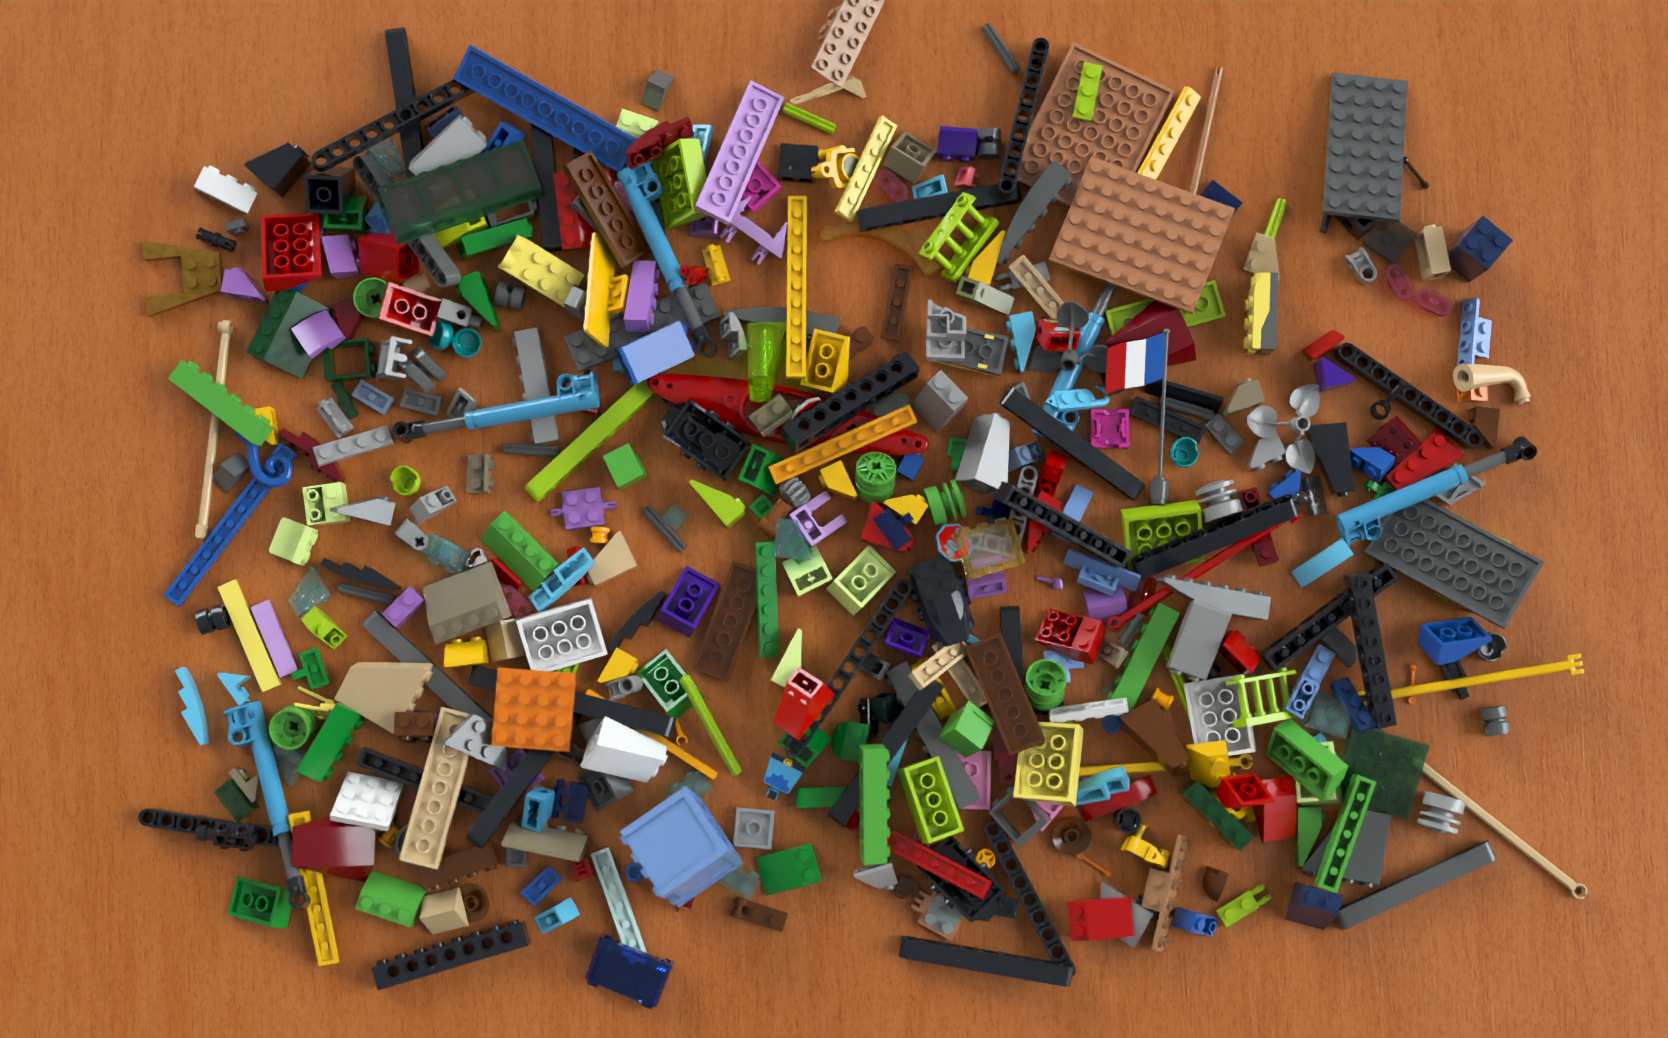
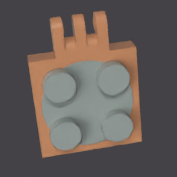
M919 890L917 893L924 897L921 900L915 896L914 901L920 903L919 907L915 904L910 905L912 909L921 913L917 922L952 941L965 916L955 907L951 909L944 902L946 897L942 893L938 895L933 891L930 896Z

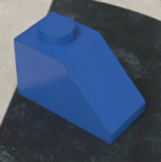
M500 122L482 154L497 165L518 149L526 135L513 124Z

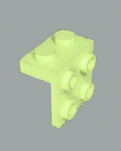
M284 517L280 520L269 552L304 566L310 558V550L317 540L318 530Z

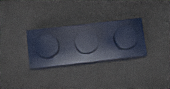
M1348 677L1333 681L1329 685L1358 734L1373 730L1377 726Z

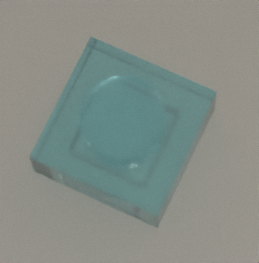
M673 504L661 518L676 531L687 520L688 516L678 506Z

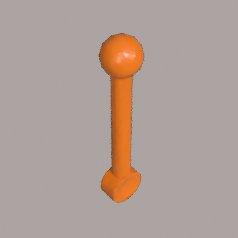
M1415 664L1409 665L1411 671L1410 686L1414 685V672L1417 668ZM1414 695L1408 697L1407 702L1409 704L1416 702Z
M1083 853L1076 855L1077 859H1083L1103 872L1106 877L1112 875L1110 870H1105L1085 857Z

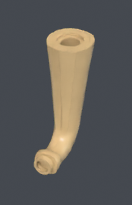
M1460 364L1453 371L1454 383L1461 392L1489 385L1508 383L1514 389V401L1518 402V405L1530 402L1529 398H1531V395L1527 390L1526 382L1522 375L1513 368L1481 364Z

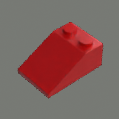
M388 282L378 319L406 332L424 338L432 337L442 300Z
M1230 630L1222 638L1218 651L1240 674L1252 673L1261 658L1258 655L1259 651L1252 644L1248 645L1244 641L1245 637L1241 632Z
M1292 776L1261 780L1275 799L1274 803L1252 806L1261 842L1295 838L1297 793Z
M1131 897L1084 898L1068 901L1071 941L1135 936Z

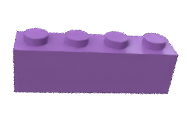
M634 260L624 314L626 332H649L650 325L654 323V314L652 312L656 309L655 295H658L659 292L657 281L661 279V270L658 269L656 261Z

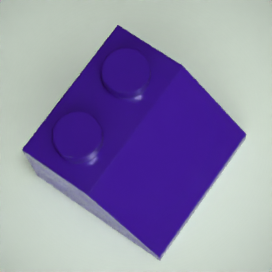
M940 126L936 158H940L941 161L957 159L962 163L974 161L978 129Z

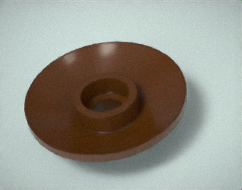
M1064 818L1053 829V843L1064 854H1080L1088 848L1091 842L1090 828L1079 818ZM1070 831L1075 832L1073 837L1068 836Z
M468 883L462 885L460 891L468 922L480 921L488 912V896L485 890L477 884Z

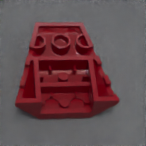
M1157 301L1147 305L1143 311L1105 341L1107 347L1110 348L1120 343L1153 337L1164 333L1163 330L1168 328L1171 332L1168 335L1167 366L1196 360L1195 342L1181 311Z
M330 816L292 826V867L361 882L367 881L374 867L375 829L332 821Z

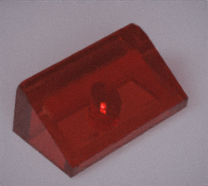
M1156 578L1140 579L1136 590H1131L1127 611L1155 594ZM1150 608L1141 613L1140 615L1149 616L1147 614Z

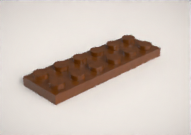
M592 150L562 167L621 268L650 251Z
M732 561L692 669L729 682L757 607L755 568Z
M998 633L965 647L1009 755L1012 756L1046 742L1002 634Z

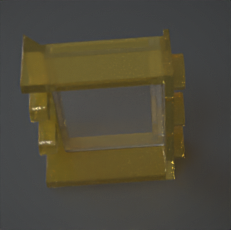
M1005 517L994 520L995 523L988 525L987 522L976 525L977 528L971 530L969 527L958 530L959 533L954 538L966 573V581L1020 567L1026 563L1013 519L1006 520Z

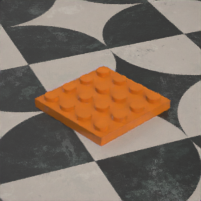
M498 668L491 746L570 752L577 673Z

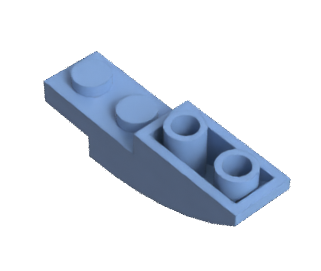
M1320 644L1315 647L1292 689L1285 707L1286 711L1303 719L1320 687L1321 680L1335 656L1334 652Z

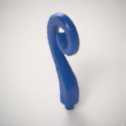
M235 431V436L246 446L251 472L260 484L270 488H277L289 482L292 477L293 466L286 456L275 454L267 459L265 469L269 474L273 475L276 473L275 463L280 462L283 465V472L280 476L276 478L268 477L260 467L258 445L252 444Z

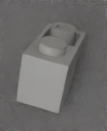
M1277 432L1274 436L1262 438L1255 443L1247 465L1248 471L1254 468L1256 472L1266 467L1264 463L1271 461L1273 464L1283 459L1281 455L1285 454L1286 450Z
M445 486L420 497L409 509L417 522L421 524L437 516L455 504L457 500L449 487Z

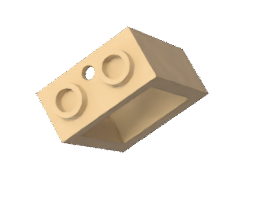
M1435 224L1424 226V229L1414 236L1422 281L1442 278L1451 271L1443 227H1436Z

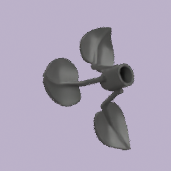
M1066 301L1057 311L1059 325L1062 327L1071 326L1068 350L1062 355V353H1057V351H1045L1042 346L1037 347L1033 352L1030 370L1055 371L1062 368L1065 371H1073L1076 368V364L1079 365L1085 358L1087 368L1095 372H1106L1107 346L1094 345L1091 348V352L1086 351L1079 358L1076 351L1072 349L1074 327L1081 328L1089 320L1088 311L1082 305L1075 301Z

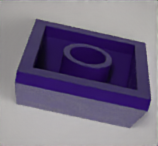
M1324 357L1313 366L1317 385H1320L1319 392L1346 387L1356 379Z
M894 618L884 646L920 659L929 633L926 629Z

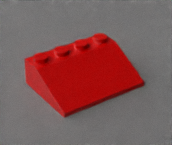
M603 169L614 187L613 170ZM565 172L553 173L562 250L570 251L591 248L592 233L596 231L571 206L578 196L576 190Z
M320 213L261 215L262 280L265 291L287 290L322 277Z

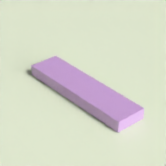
M270 600L250 607L279 677L283 678L292 672L298 671L299 668Z

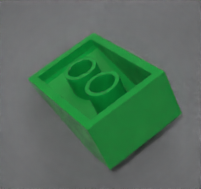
M479 271L462 276L460 283L456 285L459 296L461 295L462 299H466L498 332H502L485 278Z
M667 649L636 672L670 717L677 719L693 706L680 683V679L687 674ZM697 688V690L699 691L701 697L703 698L704 695H703V694L700 692V690Z
M812 842L756 858L766 896L822 881Z
M237 876L227 915L269 927L287 929L292 906L289 904L288 888Z

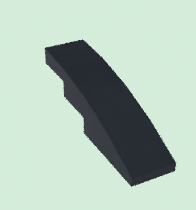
M324 558L320 564L339 575L357 582L382 588L398 590L401 588L400 585L367 565L360 570L354 565L344 562L341 567L327 558Z
M661 591L643 604L622 626L607 649L614 652L616 648H619L624 637L632 640L641 623L648 627L667 593Z

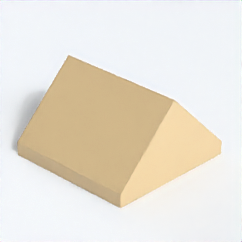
M518 618L501 620L485 626L492 663L526 656L516 623Z
M460 887L424 896L420 920L432 934L469 925Z

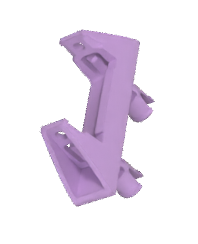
M751 196L740 200L731 223L725 227L719 236L723 238L729 232L726 242L729 243L737 230H742L760 244L755 253L750 257L754 260L760 254L761 256L757 264L761 265V262L769 252L774 253L781 259L784 254L788 223L785 222L779 232L775 233L776 236L772 238L770 234L752 221L740 215L741 211L745 210L744 207L751 199Z

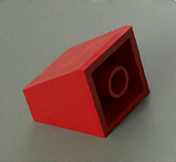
M368 233L358 238L360 274L398 284L421 272L420 260L401 234Z
M872 501L861 541L901 554H905L906 550L910 551L914 540L910 538L911 533L881 506Z

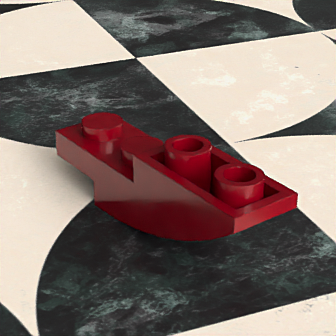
M685 117L672 124L665 121L639 137L625 152L629 168L633 169L664 155L663 149L679 139H687L694 136L691 120Z
M282 428L279 433L280 436L284 437L282 441L291 447L293 444L300 447L298 451L307 457L309 456L307 461L312 464L310 468L318 473L324 471L328 474L326 478L334 483L337 481L343 483L345 481L337 462L321 467L318 466L313 447L322 444L305 432H302L300 437Z
M1257 487L1238 491L1243 511L1262 504ZM1270 532L1250 544L1252 551L1255 552L1259 567L1279 561Z

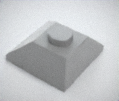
M891 859L887 860V864H875L854 870V877L875 888H883L884 891L893 889L895 884H898Z

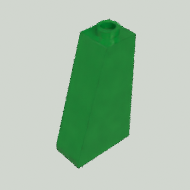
M524 218L462 236L456 243L461 261H467L508 247L516 235L529 240L532 237L533 228L531 223L527 222V219Z

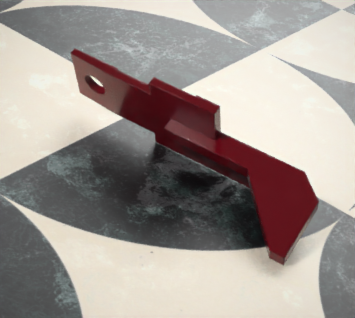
M995 722L993 725L994 760H999L1000 785L1015 784L1018 753L1012 756L1009 755ZM1007 774L1011 775L1010 781H1007L1005 779V776Z

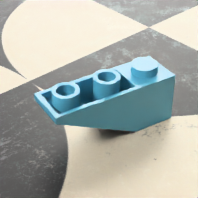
M1032 311L1010 315L1009 321H1006L1008 333L1011 332L1012 340H1010L1011 351H1015L1016 358L1013 359L1015 370L1019 369V374H1022L1036 331Z

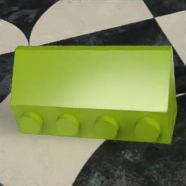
M939 756L897 769L922 844H929L964 831Z

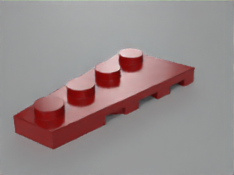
M1438 428L1422 442L1423 444L1400 462L1383 479L1394 491H1397L1465 456Z

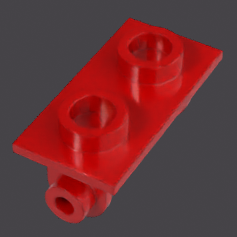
M683 265L680 267L679 273L686 279L685 285L700 284L706 280L709 268H700L697 265Z

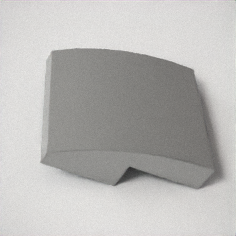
M729 312L718 323L719 341L727 342L728 360H736L747 350V343L740 322L733 312Z

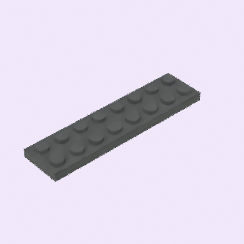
M706 283L687 289L703 325L720 319V314ZM676 294L656 301V309L652 312L654 314V323L650 325L649 332H626L624 314L611 318L608 348H603L584 329L564 336V341L578 373L617 359L618 356L614 348L675 321L684 323L688 331L692 330Z

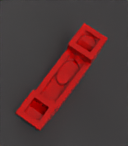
M1149 775L1130 783L1129 791L1110 794L1109 800L1081 804L1079 807L1084 820L1089 821L1157 794V791Z

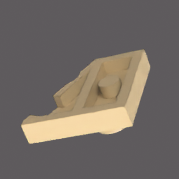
M1256 232L1243 269L1253 273H1278L1279 281L1275 238Z

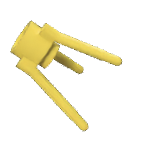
M298 686V690L325 702V704L321 703L320 707L294 703V706L319 711V714L322 716H317L318 720H327L336 705L334 700L327 699Z

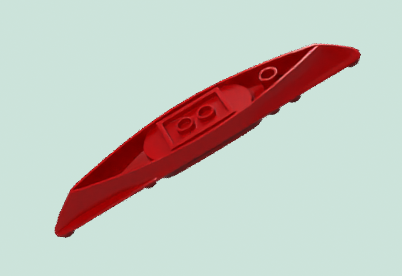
M671 373L656 374L647 379L649 390L674 404L685 403L690 399L708 412L710 410L720 415L719 420L723 423L726 421L730 422L736 427V430L787 444L781 436L783 423L777 427L778 430L773 435L763 437L749 416L766 404L767 400H771L779 393L784 399H798L799 405L812 398L819 397L823 402L829 399L784 386L724 377ZM863 411L804 448L817 446L848 432L847 429H851V427H860L880 417ZM903 428L849 453L919 454L926 450L927 442L919 434Z

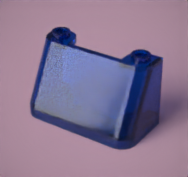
M603 933L600 935L585 979L588 980L587 984L593 987L600 985L642 1002L641 1005L648 1009L657 1007L675 961L667 958L666 960L661 959L659 961V956L655 957L620 943L619 940L613 942L614 939L608 934Z

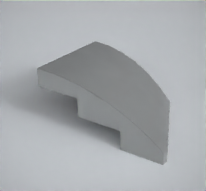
M927 300L926 360L964 362L965 338L967 334L966 316L954 313L947 307L938 306L932 300Z
M1103 881L1101 882L1100 898L1128 897L1118 892V889ZM1131 899L1135 936L1119 939L1135 948L1154 913L1141 907L1135 900Z

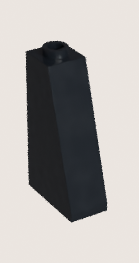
M1346 422L1310 426L1305 431V434L1312 444L1315 458L1330 493L1337 494V497L1349 496V493L1354 491Z

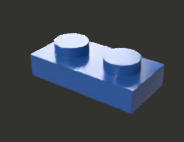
M549 865L521 891V894L534 907L563 878Z

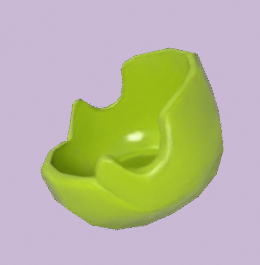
M399 466L393 470L390 476L393 490L401 496H411L419 489L421 483L420 476L411 467Z

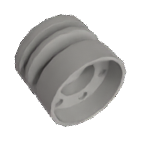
M1233 479L1219 480L1204 485L1201 489L1194 492L1195 496L1205 495V498L1197 501L1198 504L1207 503L1208 505L1207 508L1201 510L1204 523L1243 511L1240 499L1230 500V495L1237 492L1236 489L1227 490V487L1235 484Z
M1425 791L1422 804L1430 807V810L1420 811L1419 814L1428 817L1427 820L1418 818L1417 823L1435 832L1458 835L1459 830L1450 826L1451 823L1461 824L1460 821L1453 818V814L1463 815L1466 802Z

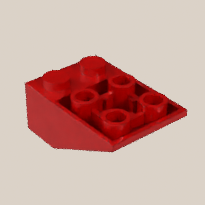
M1044 491L1038 494L1037 499L1061 512L1062 509L1059 507L1061 505L1060 501ZM1029 518L1027 521L1026 554L1036 551L1041 543L1038 539L1041 535H1046L1049 530Z
M1049 608L1035 638V642L1075 661L1093 665L1106 635V630L1102 620Z
M798 667L786 683L773 723L799 741L835 693L823 682Z

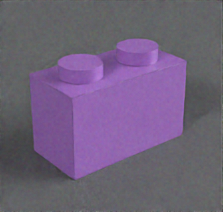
M409 586L382 614L395 627L400 628L425 604V598L414 587Z

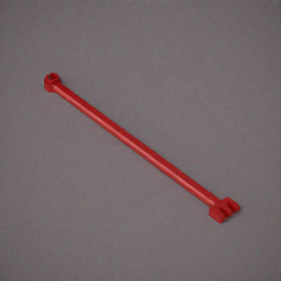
M1300 513L1289 521L1291 524H1294L1304 516ZM1285 522L1237 541L1177 580H1182V578L1195 580ZM1164 587L1120 616L1110 617L1107 622L1108 627L1111 626V622L1114 620L1118 621L1119 624L1116 627L1111 626L1109 630L1111 632H1119L1125 623L1174 592Z

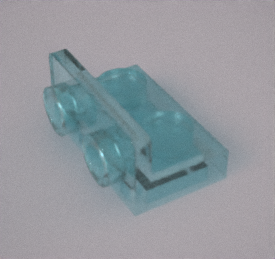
M691 770L684 776L686 778L685 781L681 784L677 781L669 787L670 792L668 796H672L687 786L701 798L713 787L701 771L695 772Z
M741 864L717 881L750 901L762 880L759 879L760 875L753 870L747 872L742 869L743 865Z

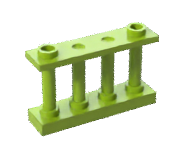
M964 192L956 199L954 205L918 253L930 260L934 257L945 268L940 275L953 283L958 281L1000 223L996 218L984 214L982 216L972 206L976 198ZM966 212L978 222L972 232L961 221ZM955 227L967 237L961 247L949 236ZM944 242L956 253L950 262L938 251Z
M1287 667L1278 669L1275 671L1276 673L1249 678H1245V675L1233 676L1232 681H1226V685L1236 684L1242 714L1240 719L1232 720L1233 727H1248L1295 718L1296 716L1286 711L1285 707L1290 697L1286 675L1296 674V671H1287ZM1274 677H1279L1284 705L1282 711L1277 707L1272 679ZM1265 679L1270 710H1268L1269 714H1266V711L1263 710L1258 680ZM1246 682H1251L1256 710L1253 717L1252 713H1249L1244 685Z

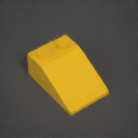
M814 329L806 359V379H801L800 385L831 393L840 392L845 389L848 379L850 337Z

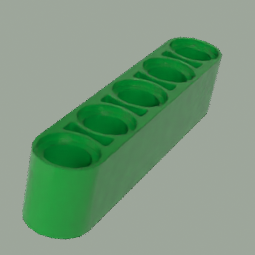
M847 786L795 788L796 808L833 807ZM891 797L887 800V804L891 803Z

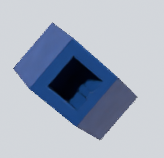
M1380 447L1352 448L1350 450L1351 466L1377 482H1380L1393 468L1395 457Z
M1291 469L1282 476L1284 480L1281 483L1276 481L1268 488L1270 492L1266 496L1269 500L1286 494H1292L1295 501L1299 499L1301 471L1297 469L1293 472Z
M1177 907L1172 926L1213 937L1218 918Z

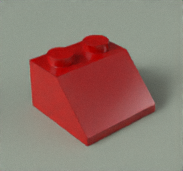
M1256 773L1223 777L1216 792V796L1225 808H1242L1274 803L1275 801Z

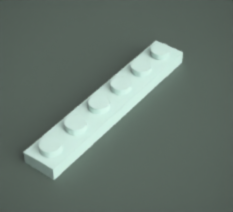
M610 847L591 853L629 964L647 959L648 954Z

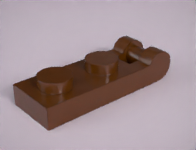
M736 897V906L730 916L780 932L783 931L788 915L787 912ZM743 906L749 907L747 914L742 912Z

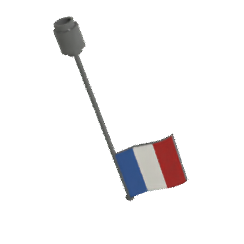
M1168 328L1163 330L1164 333L1147 339L1114 345L1107 349L1105 395L1119 389L1143 386L1162 379L1158 476H1154V480H1150L1149 491L1151 503L1166 504V500L1169 499V480L1162 476L1168 335L1171 332Z

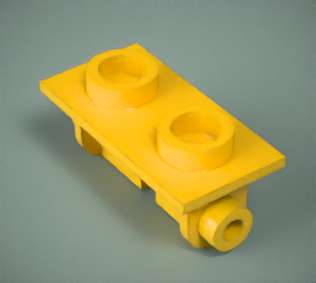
M712 244L707 246V249H703L702 253L706 266L709 268L708 273L712 286L730 281L720 245L714 246Z

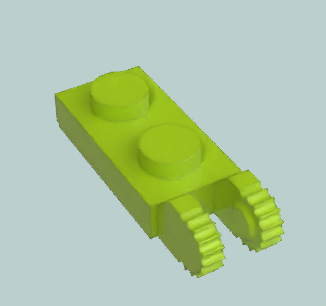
M1260 884L1250 891H1245L1216 909L1225 927H1229L1255 911L1260 905H1263L1272 898L1268 894L1257 901L1254 899L1253 895L1265 889L1264 884Z

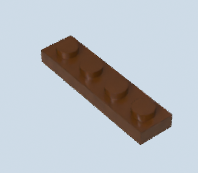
M895 263L880 339L899 342L914 267Z

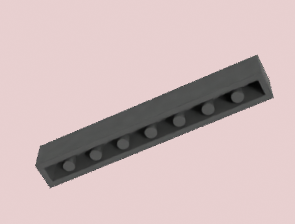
M907 661L887 671L888 676L885 677L889 687L894 686L897 692V702L899 705L903 703L904 707L918 689L908 676L912 670ZM930 706L913 731L917 739L922 738L924 742L922 748L926 756L931 755L932 758L939 756L955 805L961 810L981 798L954 748L939 738L943 727Z

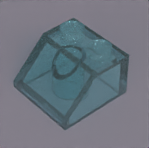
M432 532L424 552L428 556V561L436 565L440 562L445 565L444 569L452 574L462 572L465 567V561L470 557L471 553Z
M1317 691L1309 706L1303 727L1339 739H1345L1350 725L1348 716L1335 696Z

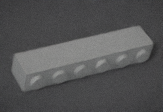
M536 327L515 331V337L512 340L514 348L518 349L519 356H516V362L522 371V374L519 375L521 386L525 387L523 400L550 397L551 390L539 329ZM555 415L527 420L532 425V430L529 431L531 441H535L536 445L560 441Z

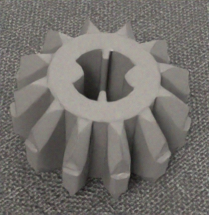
M797 477L785 480L779 486L780 493L784 499L796 509L806 504L811 498L806 486Z

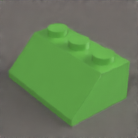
M372 870L361 890L355 909L411 928L416 923L427 889L424 890L423 886Z

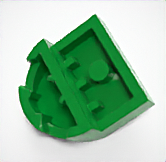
M855 721L839 723L832 735L834 754L842 760L859 763V745H868L871 725Z

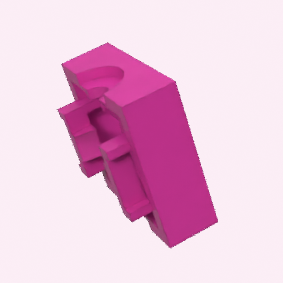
M757 160L741 199L751 196L746 206L754 214L781 191L782 186ZM763 189V193L761 195H758V193L761 192V190Z
M1090 409V444L1097 449H1128L1130 447L1129 409ZM1116 425H1119V431H1118V432H1122V435H1121V433H1116V432H1117V426H1116Z

